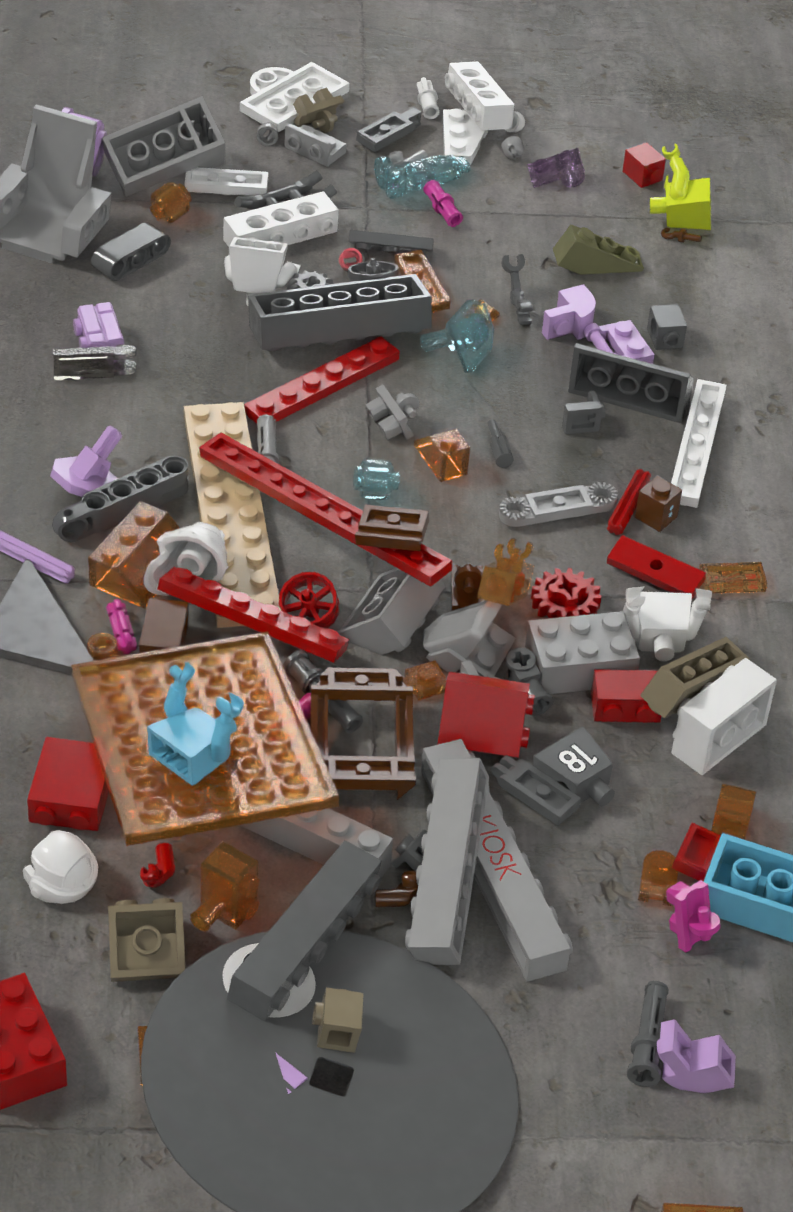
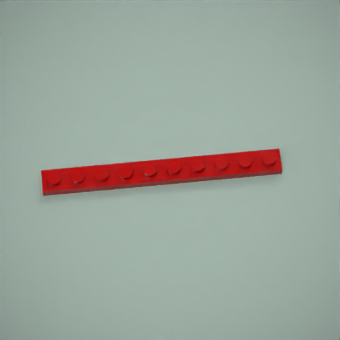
M222 432L199 447L201 458L356 545L355 534L358 532V525L363 513L361 509ZM422 543L420 551L357 545L430 587L452 571L451 559Z

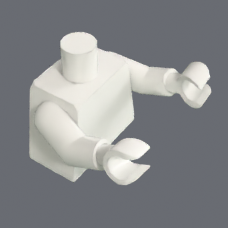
M240 237L233 238L229 245L230 255L226 256L224 260L225 275L229 281L233 282L234 290L247 292V306L249 294L276 291V288L285 286L290 279H293L294 274L299 272L301 265L288 261L284 264L288 243Z
M645 586L627 588L626 603L623 611L632 637L635 639L639 650L655 652V657L659 661H669L674 657V652L684 651L686 641L696 637L707 610H710L712 591L695 588L697 598L691 607L692 593L641 592Z

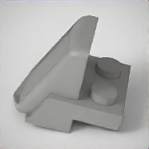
M489 599L441 615L423 630L424 649L429 651L426 658L448 673L457 672L458 669L461 670V662L471 660L479 676L488 675L489 678L494 677L516 639L492 622L502 604L497 600Z

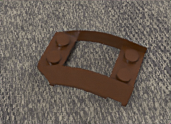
M328 667L320 675V681L316 685H311V784L327 799L328 789L397 790L398 800L416 785L413 686H407L403 682V676L396 669ZM328 700L395 701V756H329Z

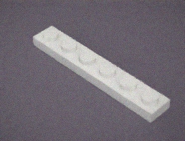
M701 379L697 380L671 481L673 485L682 489L680 505L698 507L725 396L726 384Z

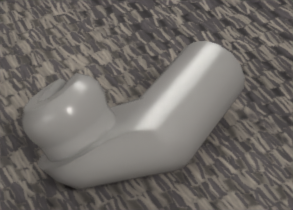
M400 150L394 151L389 155L390 165L395 170H414L429 159L428 154L424 150H420L405 158Z

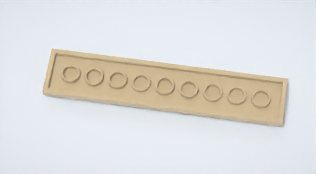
M244 402L184 406V420L200 522L214 525L225 534L224 540L228 569H226L223 579L219 580L218 583L222 587L234 592L246 593L251 599L263 604L275 605L281 611L260 490L200 457L199 447L220 432L252 449ZM215 614L217 628L244 626Z

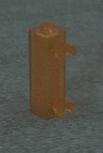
M511 538L507 545L510 558L503 556L504 544L499 543L494 551L497 561L484 567L477 598L510 606L528 595L535 567L533 564L525 563V558L531 555L533 543L528 542L525 551L521 553V548H515L517 539Z

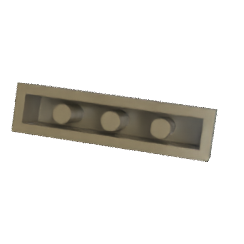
M724 637L661 666L640 696L648 703L652 711L663 718L669 717L677 713L679 706L687 698L692 699L700 693L708 682L713 683L721 677L729 666H735L744 658L748 660L750 658L732 641Z

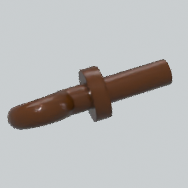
M668 227L661 231V236L665 239L678 238V241L682 243L685 240L702 241V236L687 233V230L683 228L672 233H667L670 231Z

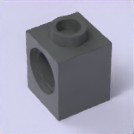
M679 305L651 306L647 330L655 350L683 348L687 324Z

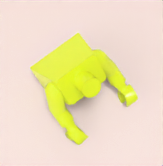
M674 144L675 149L672 152H667L666 147L663 146L662 152L664 157L670 160L673 178L672 182L669 183L668 175L666 176L664 183L666 197L650 198V214L666 213L667 226L671 228L711 230L710 178L689 180L690 174L684 161L679 157L678 145Z

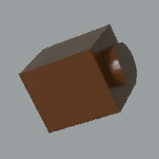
M657 475L639 491L635 518L661 532L678 517L682 489Z

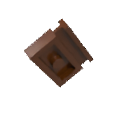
M365 505L358 525V532L355 534L356 545L420 551L421 542H423L429 523V511Z

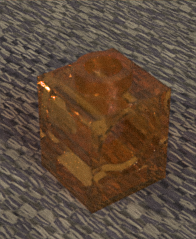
M722 783L711 831L719 835L725 833L745 840L756 791Z

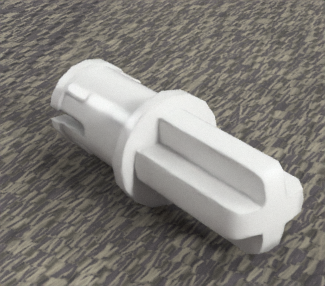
M423 77L420 82H417L419 93L417 100L422 106L424 117L434 119L439 115V107L437 106L438 95L433 89L431 80H426Z

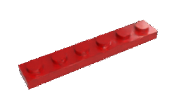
M380 336L245 403L246 416L256 424L257 419L262 415H271L274 417L273 420L277 422L398 361L400 351Z
M173 567L159 579L157 590L335 663L347 650L350 639L339 635L337 631L321 628L310 623L304 617L292 616L280 611L275 605L263 604L251 599L246 593L234 592L222 587L217 581L200 578L193 575L188 569Z

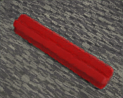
M638 469L634 473L608 521L607 530L609 533H615L616 535L623 533L637 507L639 491L650 482L651 474L649 471Z

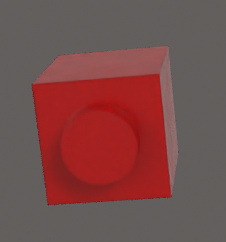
M646 142L625 150L622 172L643 188L663 181L666 158Z

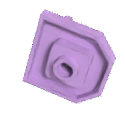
M108 426L93 448L85 446L78 456L55 459L50 477L67 492L83 497L89 491L118 479L109 471L111 462L107 460V457L122 438L121 432L112 426Z

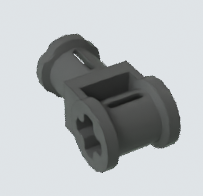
M514 648L506 656L508 670L505 672L504 680L529 683L528 694L535 695L532 716L543 714L553 705L554 701L551 694L545 692L540 683L541 673L535 664V655L527 648Z

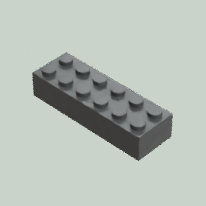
M416 274L248 295L249 327L261 349L267 351H279L282 347L290 346L304 348L310 346V344L321 342L334 344L344 339L364 340L368 336L376 335L389 337L399 332L419 333L423 329L432 328V296Z

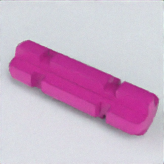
M114 599L112 603L107 604L106 610L108 617H110L109 620L114 637L116 638L117 648L127 655L131 651L136 650L137 642L135 637H133L134 632L129 615H127L126 605L121 603L120 599Z

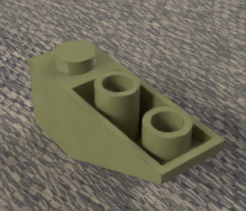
M572 224L569 225L552 248L558 266L580 275L642 272L644 269L640 254L635 248L623 246L616 243L610 237H601L594 234L588 228H579Z

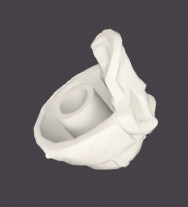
M197 522L161 535L157 539L160 555L150 562L144 574V585L147 590L155 595L168 596L169 594L157 590L159 579L173 567L188 569L193 575L205 580L217 582L222 580L226 569H228L224 540L225 534L214 525Z

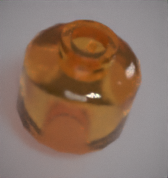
M167 182L151 194L152 205L149 208L157 220L163 219L168 223H173L189 212L192 199L188 190L181 183Z

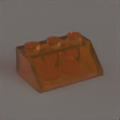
M140 501L88 557L89 585L145 609L149 598L156 596L145 587L144 574L150 562L160 555L157 539L165 532L173 531L180 527L168 512Z

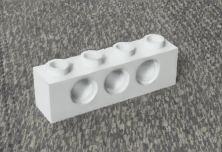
M479 62L449 63V70L445 75L446 88L454 95L455 99L458 100L482 131L511 129L514 103Z
M323 191L224 217L223 240L228 247L234 237L288 243V245L328 235L337 232L338 208Z

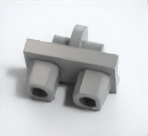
M383 384L375 388L379 397L365 405L374 422L389 415V417L378 422L385 438L389 440L402 433L406 440L413 437L414 434L407 425V417L414 418L417 415L416 410L419 407L417 397L411 393H399L395 401Z

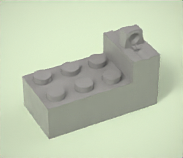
M203 96L102 137L103 151L125 197L197 167L217 168L225 164V142Z

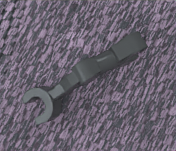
M519 254L516 256L517 266H512L509 263V255H505L502 258L501 264L503 269L510 273L512 291L510 292V300L517 309L518 322L520 325L532 324L529 312L533 310L531 302L524 299V292L521 290L519 271L525 265V258L523 254Z

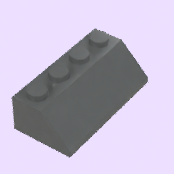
M576 343L573 352L568 392L588 398V391L595 390L599 401L602 400L605 403L681 423L691 400L694 379L688 373Z

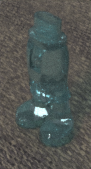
M450 154L446 157L444 155L431 156L419 161L408 162L403 167H394L388 156H381L375 160L374 171L380 189H386L387 197L394 199L402 197L413 190L419 191L423 189L430 180L438 181L439 184L456 180L461 177V174L470 172V164L463 156L455 157Z

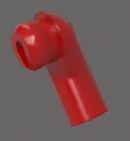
M170 843L158 844L155 847L157 863L155 865L149 863L148 870L144 866L141 868L140 878L147 887H160L174 875L176 868L173 846Z

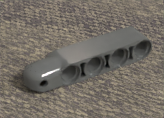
M169 456L87 492L83 495L80 502L68 506L56 514L52 522L54 532L64 541L76 542L94 533L104 532L183 496L188 491V462L180 456ZM68 532L73 533L72 536H67L65 534Z

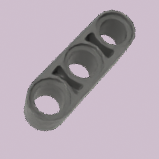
M145 222L97 248L92 255L91 264L110 279L117 281L162 257L169 250L171 239L152 224Z

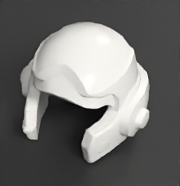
M60 830L51 831L33 849L31 861L34 868L28 865L23 869L24 879L35 898L44 902L59 904L71 903L83 898L93 888L98 876V863L89 847L78 836Z

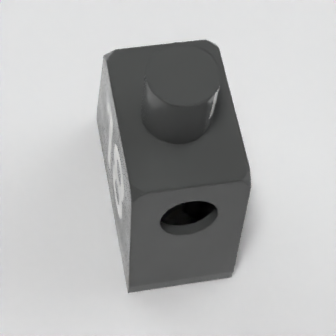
M584 727L579 728L534 755L533 766L579 796L581 803L591 797L602 807L613 799L615 791L608 786L612 772L611 760Z

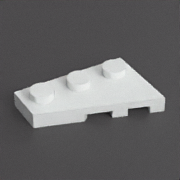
M443 109L444 164L471 165L480 148L482 139L488 133V130L482 131L466 110Z

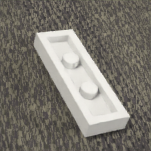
M197 167L186 171L185 192L256 196L266 194L268 187V172Z

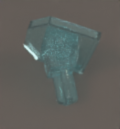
M475 299L467 300L446 323L445 329L424 334L420 337L422 349L424 351H431L449 346L451 351L457 350L464 372L472 373L492 350L494 326L486 304Z

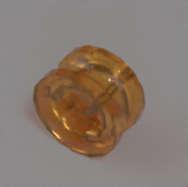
M97 633L88 639V652L96 665H108L116 660L118 655L117 640L113 635Z

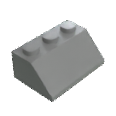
M398 568L381 573L338 633L350 639L349 643L380 655L394 650L400 652L409 646L412 641L410 637L415 630L425 623L426 619L424 617L429 610L438 604L440 600L438 597L446 586L440 579L430 587Z

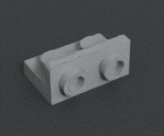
M290 123L285 126V148L328 167L346 153L347 143L335 139L333 136L324 134L304 124L301 127Z

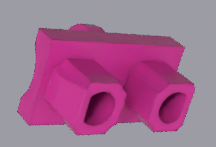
M700 880L689 886L680 881L667 889V901L675 906V913L669 919L670 930L677 934L679 949L686 953L691 950L692 945L700 940L709 941L713 934L719 931L721 924L719 916L710 911L708 884Z

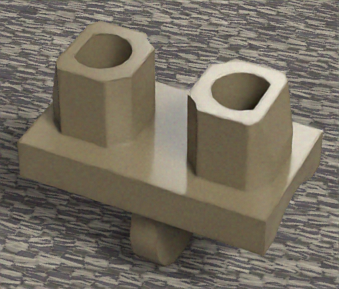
M326 87L313 95V99L316 102L314 104L307 94L297 97L293 103L298 113L294 120L297 127L312 123L314 128H319L323 133L333 130L334 122L338 120L336 108L345 102L341 95L333 97Z

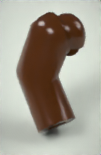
M416 871L404 872L401 876L402 883L396 889H377L375 892V907H404L409 905L412 898L417 896Z

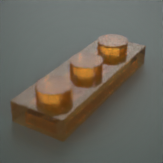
M422 250L395 254V264L398 265L401 276L416 274L432 296V313L450 309L451 300Z

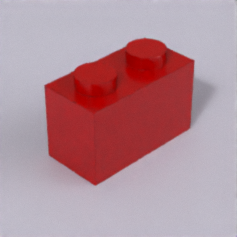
M594 669L591 688L594 721L660 723L661 715L652 711L648 703L640 696L658 671Z

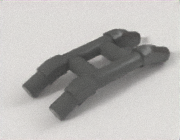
M316 170L293 185L263 195L237 196L235 205L236 207L254 210L265 205L279 203L278 201L286 198L292 200L304 197L302 194L311 190L312 186L323 178ZM332 184L321 191H324L329 198L337 194Z

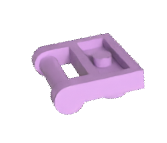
M631 320L602 326L591 323L584 328V336L589 342H593L597 349L613 353L605 341L607 339L616 352L614 354L653 364L654 353Z

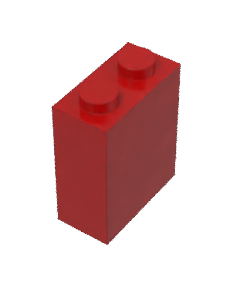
M449 672L445 686L438 744L462 739L467 750L519 758L520 748H527L530 728L524 727L525 714L532 715L535 695L528 694L530 684Z
M46 737L27 798L29 822L69 827L77 830L98 831L115 771L114 745Z

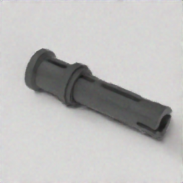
M304 650L292 653L283 664L284 673L287 676H293L299 683L300 690L305 694L311 693V685H316L320 681V675L324 672L322 668H316L309 661V655ZM328 700V712L347 733L356 731L362 725V716L346 701Z
M650 981L645 985L639 1034L631 1043L633 1060L627 1068V1078L635 1085L642 1087L654 1086L661 1079L657 1040L660 1039L661 1022L664 1021L669 989L666 984L660 981Z

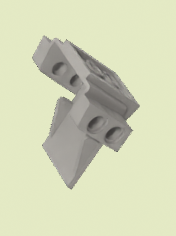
M37 104L33 107L32 123L22 164L19 166L11 163L0 176V242L2 243V249L53 264L56 259L65 260L67 255L78 257L109 220L111 192L91 187L97 129L96 121Z

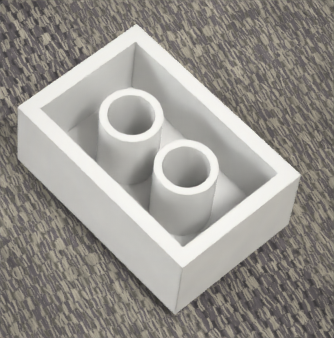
M744 658L735 666H729L721 677L713 683L708 682L700 693L692 699L687 698L681 703L677 711L678 721L673 732L674 741L671 753L700 775H704L766 726L777 679L747 658Z

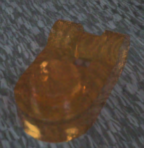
M655 850L645 856L638 901L649 902V899L663 901L662 905L673 907V904L667 901L666 891L677 883L678 871L671 868L676 857L670 852Z

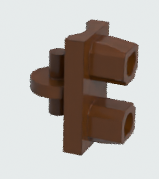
M465 564L463 567L452 565V571L450 572L451 610L454 611L483 602V566L473 567L471 564Z

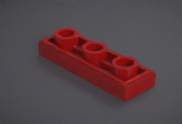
M624 535L620 537L607 556V564L671 593H692V599L696 594L695 588L699 589L706 579V572Z

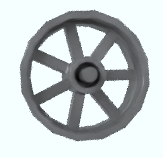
M371 258L370 262L357 263L348 268L349 282L399 275L397 264L376 261L375 258Z

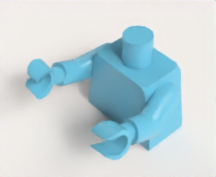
M185 662L183 671L177 665H173L169 669L171 676L175 680L169 687L164 703V711L167 718L147 726L149 755L193 786L229 758L231 750L230 736L237 729L233 718L241 713L244 702L240 697L230 692L231 703L219 696L216 700V706L221 715L216 719L200 708L188 710L184 703L187 692L186 683L194 675L195 669L189 662Z

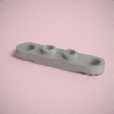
M597 482V485L595 483L585 487L584 485L525 494V497L505 498V501L503 500L500 504L499 518L508 526L520 527L607 512L616 507L618 491L615 490V487H611V484L606 485L605 482L603 484ZM603 495L608 498H604V501H602V498L599 500V497L596 498V496ZM510 510H518V511H520L521 513H520V515H519V513H517L516 516H515V513H513V514L511 515V512L508 513V511H510Z

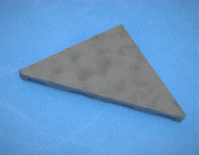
M26 559L0 603V657L99 682L100 669L32 562Z

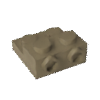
M171 898L155 899L152 901V904H138L135 900H121L116 902L114 906H108L111 982L177 978L186 969L182 902H174V899Z

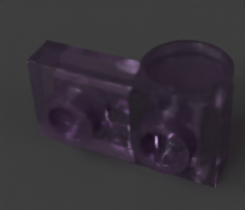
M578 148L565 150L560 154L545 159H538L533 163L527 164L534 188L560 179L566 187H577L585 179V169Z

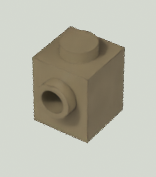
M326 987L322 1002H315L312 1025H318L317 1047L355 1053L362 1030L364 993Z

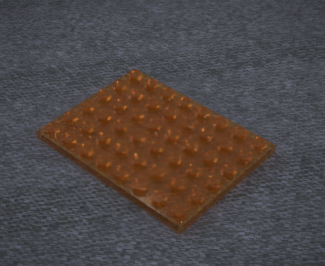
M268 632L71 665L72 678L126 846L339 807V794ZM185 662H189L195 669L194 675L186 683L187 692L184 703L188 710L200 708L216 719L221 715L216 706V700L219 696L231 703L230 692L240 697L244 702L241 713L233 718L237 729L230 736L231 750L229 758L193 786L149 755L147 726L167 718L164 711V703L169 687L175 680L171 676L169 669L171 666L177 665L183 671Z

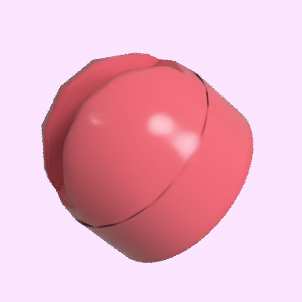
M347 248L339 256V264L346 271H348L349 266L363 261L362 254L355 248ZM356 257V262L344 263V259Z

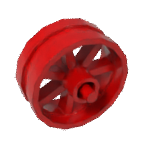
M302 572L294 575L284 583L279 593L281 611L288 613L302 609L299 616L304 618L306 616L314 617L315 620L310 623L321 628H329L335 623L339 615L340 602L334 585L322 574ZM313 585L324 587L316 594L313 592ZM307 586V589L301 592L297 591V589ZM331 592L333 603L319 601ZM291 595L300 600L299 602L286 605ZM320 609L329 610L321 618L318 615Z

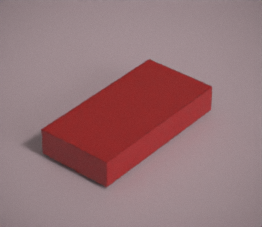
M691 823L671 868L693 879L704 882L721 835Z

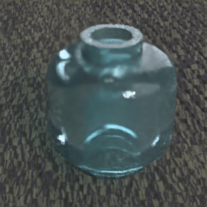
M367 458L361 462L360 466H355L353 488L358 490L362 498L387 500L393 490H398L400 475L399 472L394 471L393 464L389 460Z

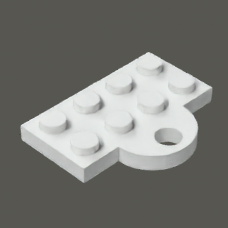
M313 62L294 72L280 67L264 68L252 75L250 79V93L252 96L240 102V112L261 124L272 123L280 132L289 123L294 124V120L298 116L293 105L297 97L307 94L314 104L316 102L313 99V95L326 87L333 97L342 96L349 92V82Z

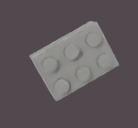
M624 611L528 621L525 648L534 653L536 658L535 664L541 673L540 683L545 692L549 694L591 690L594 669L638 670L640 656Z

